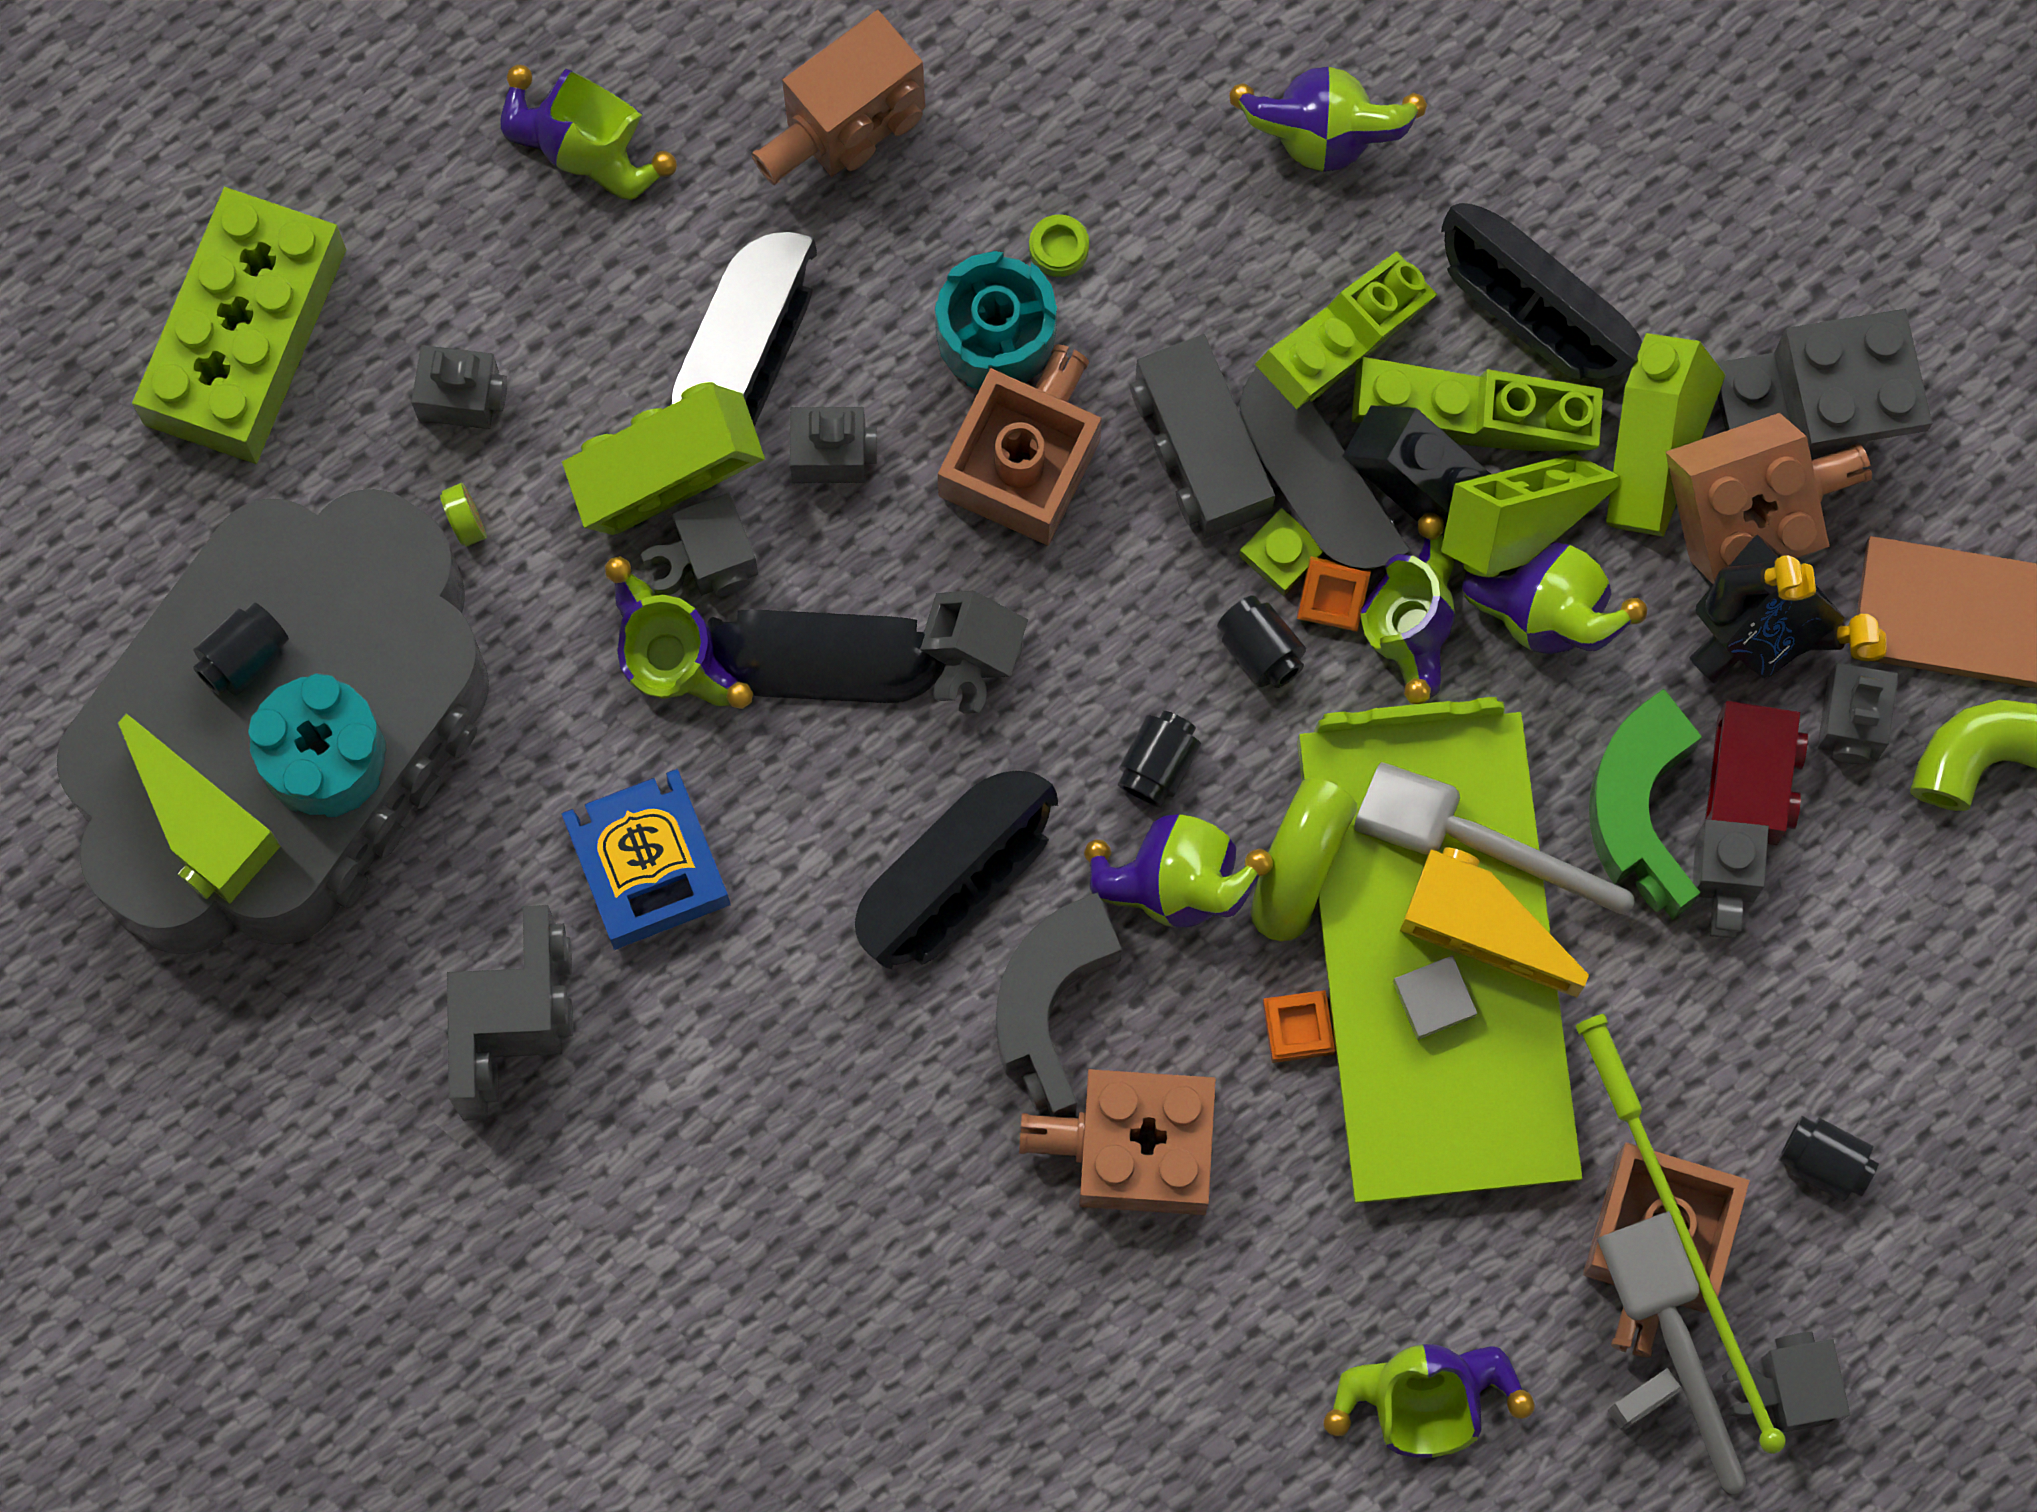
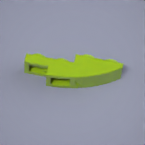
M1396 251L1341 291L1326 308L1271 347L1254 365L1297 410L1307 401H1314L1356 367V364L1363 357H1368L1438 294L1425 282L1420 270L1407 262Z
M1363 357L1356 364L1352 422L1361 423L1371 405L1411 407L1420 410L1458 445L1523 451L1596 450L1600 444L1603 389L1487 369L1479 377Z

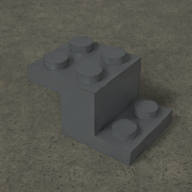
M1906 309L1785 328L1774 353L1716 362L1726 375L1718 395L1725 431L1781 413L1807 436L1812 460L1849 448L1856 443L1861 444L1864 448L1866 443L1871 440L1927 432L1932 425Z
M548 905L523 906V969L447 972L449 1099L463 1121L488 1120V1102L499 1101L497 1064H492L491 1057L562 1054V1037L573 1036L572 1000L567 999L566 986H561V975L572 974L570 937H566L564 923L556 924Z

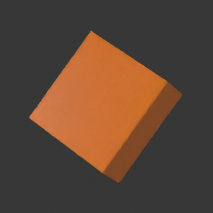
M1310 556L1297 619L1357 632L1371 570L1350 567L1340 562Z
M1326 990L1263 998L1272 1063L1334 1055L1335 1047Z

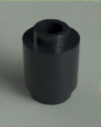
M1251 595L1240 600L1220 618L1217 627L1223 633L1222 643L1258 687H1265L1272 683L1275 688H1280L1293 680L1303 669L1304 664L1301 658L1306 652V647L1270 603H1261L1255 595Z
M253 603L245 611L238 608L193 649L196 657L199 659V662L193 666V669L199 678L216 694L220 695L227 689L230 693L237 696L282 655L280 648L289 640V637L268 611L259 604Z
M1165 710L1160 718L1147 715L1119 767L1123 774L1118 782V786L1150 805L1162 807L1167 796L1174 797L1201 746L1200 741L1192 736L1196 727L1186 719Z
M1801 1116L1796 1123L1778 1159L1791 1167L1790 1174L1843 1202L1846 1201L1851 1192L1862 1197L1879 1166L1878 1162L1870 1159L1873 1145L1821 1118L1813 1122L1804 1116Z

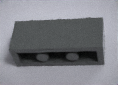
M1205 334L1137 359L1136 381L1129 384L1132 398L1141 417L1151 415L1160 434L1152 438L1154 448L1163 469L1168 471L1174 468L1183 489L1176 491V498L1188 525L1198 523L1203 537L1206 539L1271 514L1275 494Z

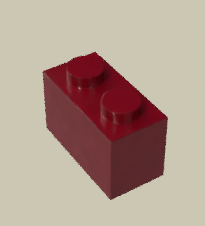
M1732 701L1725 702L1717 718L1705 820L1769 826L1767 844L1778 845L1787 828H1796L1800 812L1801 793L1791 791L1794 769H1803L1808 746V733L1798 732L1801 712Z

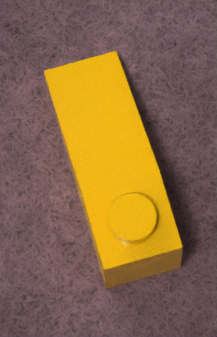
M1447 847L1444 848L1443 853L1431 849L1400 931L1577 998L1584 989L1589 974L1493 873L1478 867L1480 860L1462 850Z

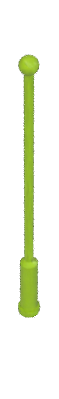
M1605 1014L1593 1016L1575 1026L1580 1036L1583 1035L1618 1118L1627 1122L1665 1211H1670L1701 1294L1762 1432L1759 1437L1760 1446L1765 1452L1776 1454L1784 1448L1785 1436L1782 1431L1774 1428L1641 1123L1639 1117L1642 1107L1606 1026L1609 1022Z

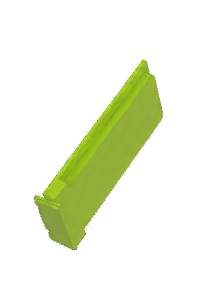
M1497 697L1477 698L1465 702L1444 701L1373 708L1353 713L1344 711L1327 713L1323 715L1322 720L1318 721L1314 732L1302 733L1298 736L1297 748L1301 781L1315 778L1331 782L1349 793L1357 803V812L1334 857L1318 896L1354 1204L1582 1180L1558 990L1401 932L1400 928L1428 855L1357 832L1354 829L1357 814L1376 769L1383 762L1454 786L1460 794V801L1453 816L1481 824L1539 850L1522 713H1504V702L1497 701ZM1446 833L1437 852L1443 853L1444 848L1449 847L1462 850L1480 860L1478 867L1491 871L1550 933L1544 881L1468 847ZM1453 955L1477 1015L1475 1018L1417 1040L1395 990L1393 980Z

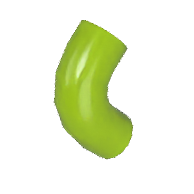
M2000 699L1961 710L1933 734L1918 762L1910 793L1923 802L1953 811L1970 810L1976 787L1983 771L1993 763L2011 761L2037 769V704Z
M1305 779L1299 785L1268 851L1273 861V867L1266 875L1259 876L1250 910L1253 924L1260 933L1269 939L1277 941L1293 940L1303 935L1310 926L1312 914L1325 878L1357 812V803L1341 787L1322 779Z

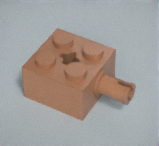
M877 9L782 79L789 128L761 149L755 150L752 153V158L760 172L773 185L779 183L780 179L811 156L818 160L831 177L845 167L848 171L861 167L874 154L876 150L874 145L892 132L895 136L903 135L921 119L923 115L921 110L925 108L923 61Z
M1060 344L1054 345L1051 351L1052 354L1035 388L990 368L938 472L939 497L1047 546L1050 545L1101 439L1102 418L1068 403L1083 371L1086 370L1089 364V360L1074 349L1068 362L1069 357L1066 354L1069 347ZM1021 452L1030 455V460L1023 459L1020 463H1014L1009 460V458L1017 459Z
M1781 413L1665 452L1688 556L1691 563L1712 584H1714L1719 571L1729 567L1757 534L1783 556L1789 555L1794 558L1830 547L1821 508L1823 495L1872 480V471L1870 469H1863V467L1871 465L1867 453L1861 444L1856 443L1849 448L1812 460L1807 436Z
M1088 1069L1085 1112H1079V1118L1035 1116L1022 1113L1019 1154L1039 1153L1076 1156V1162L1082 1163L1079 1207L1206 1215L1209 1204L1216 1078ZM1142 1130L1153 1131L1154 1139L1164 1142V1144L1155 1145L1152 1155L1141 1154L1140 1143L1130 1141L1139 1139Z
M1626 1142L1616 1155L1582 1275L1612 1285L1615 1284L1597 1238L1666 1212L1637 1145ZM1654 1151L1718 1298L1750 1180ZM1700 1289L1698 1296L1693 1301L1680 1305L1703 1313L1708 1311ZM1623 1307L1611 1346L1626 1352L1627 1348L1631 1347L1634 1332L1637 1328L1638 1334L1632 1355L1650 1358L1659 1325L1658 1314L1643 1320H1633L1627 1316Z

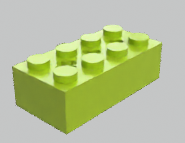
M227 187L223 188L132 401L144 426L254 464L258 463L347 250L336 224ZM264 267H273L272 270H270V269H263V268H264ZM258 270H260L257 276H253ZM243 320H250L249 324L240 322ZM238 323L234 331L230 330L233 325ZM219 374L228 375L226 379L222 377H217ZM216 377L211 385L207 384L210 381V379Z

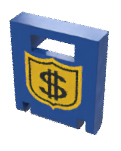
M678 769L666 773L667 784L671 792L661 795L655 778H651L586 803L585 807L591 823L581 826L579 817L573 809L561 813L614 950L731 905ZM684 878L688 879L693 896L635 918L629 903L630 899Z

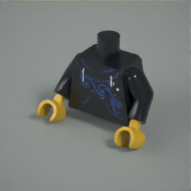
M1757 534L1729 567L1719 571L1712 587L1696 604L1695 613L1713 635L1689 658L1698 670L1714 684L1738 661H1742L1759 676L1766 678L1774 675L1797 656L1810 650H1842L1845 644L1850 643L1851 656L1860 661L1882 659L1887 652L1886 633L1879 629L1878 621L1869 614L1856 615L1850 620L1849 626H1845L1843 622L1845 617L1815 583L1813 566L1806 563L1800 565L1796 558L1789 555L1783 556Z

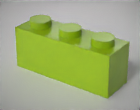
M714 382L699 383L684 390L681 393L682 400L664 409H649L635 415L631 419V426L620 432L599 435L585 441L581 445V452L562 461L583 527L610 535L621 533L765 460L743 393L716 385Z

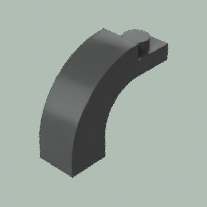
M1098 892L1058 909L1030 931L1013 953L1005 969L997 998V1044L1005 1074L1029 1065L1032 1072L1023 1075L1022 1078L1030 1100L1036 1111L1047 1107L1050 1117H1068L1075 1114L1077 1109V1101L1049 1034L1048 1021L1052 1008L1062 992L1072 983L1086 975L1121 961L1122 948Z

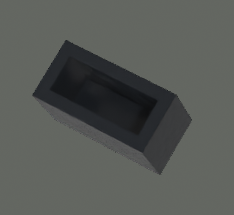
M1371 405L1342 455L1343 458L1417 522L1425 513L1433 512L1443 518L1444 527L1447 524L1455 483L1491 475L1490 472L1420 410L1411 407Z

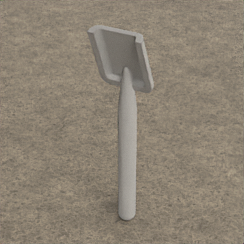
M1383 762L1378 765L1357 814L1354 825L1355 831L1424 855H1428L1431 849L1438 851L1447 833L1468 847L1616 913L1625 914L1633 908L1634 896L1630 891L1481 824L1453 816L1460 801V794L1454 786Z
M1670 1211L1597 1238L1627 1316L1633 1320H1643L1658 1314L1664 1341L1721 1487L1729 1494L1740 1493L1746 1485L1744 1472L1688 1328L1676 1308L1693 1301L1699 1294V1285Z

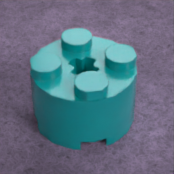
M992 251L970 256L951 269L947 275V281L939 291L938 300L936 301L935 329L940 356L952 373L964 380L967 386L980 390L990 368L1023 383H1026L1041 372L1052 354L1051 351L1055 343L1057 305L1052 285L1039 267L1032 263L1030 267L1019 259L1004 257V252ZM995 317L997 322L1003 325H989L986 323V320Z
M315 673L309 677H300L277 687L260 704L257 712L251 716L248 730L251 756L270 792L289 810L294 812L298 810L309 815L325 814L327 817H338L359 808L377 790L380 784L379 776L385 765L386 741L367 701L350 685L337 681L330 675ZM317 740L326 741L329 748L320 755H317L314 750L309 749V746Z

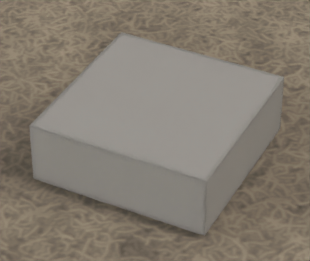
M1453 955L1393 980V985L1417 1040L1475 1018L1477 1015Z
M1666 1368L1616 1402L1607 1411L1620 1429L1626 1430L1672 1399L1679 1392L1678 1389L1681 1386L1669 1369Z

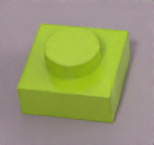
M1283 508L1240 549L1239 557L1283 596L1306 574L1310 556L1322 558L1325 555V552L1318 546L1311 534Z

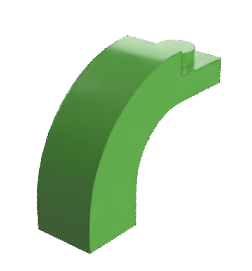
M1662 689L1633 711L1613 735L1593 779L1589 801V820L1597 855L1612 882L1616 885L1635 871L1640 878L1636 881V887L1646 903L1656 912L1664 908L1673 920L1694 904L1700 891L1657 837L1649 815V796L1652 785L1657 779L1691 755L1697 748L1702 736L1666 690Z

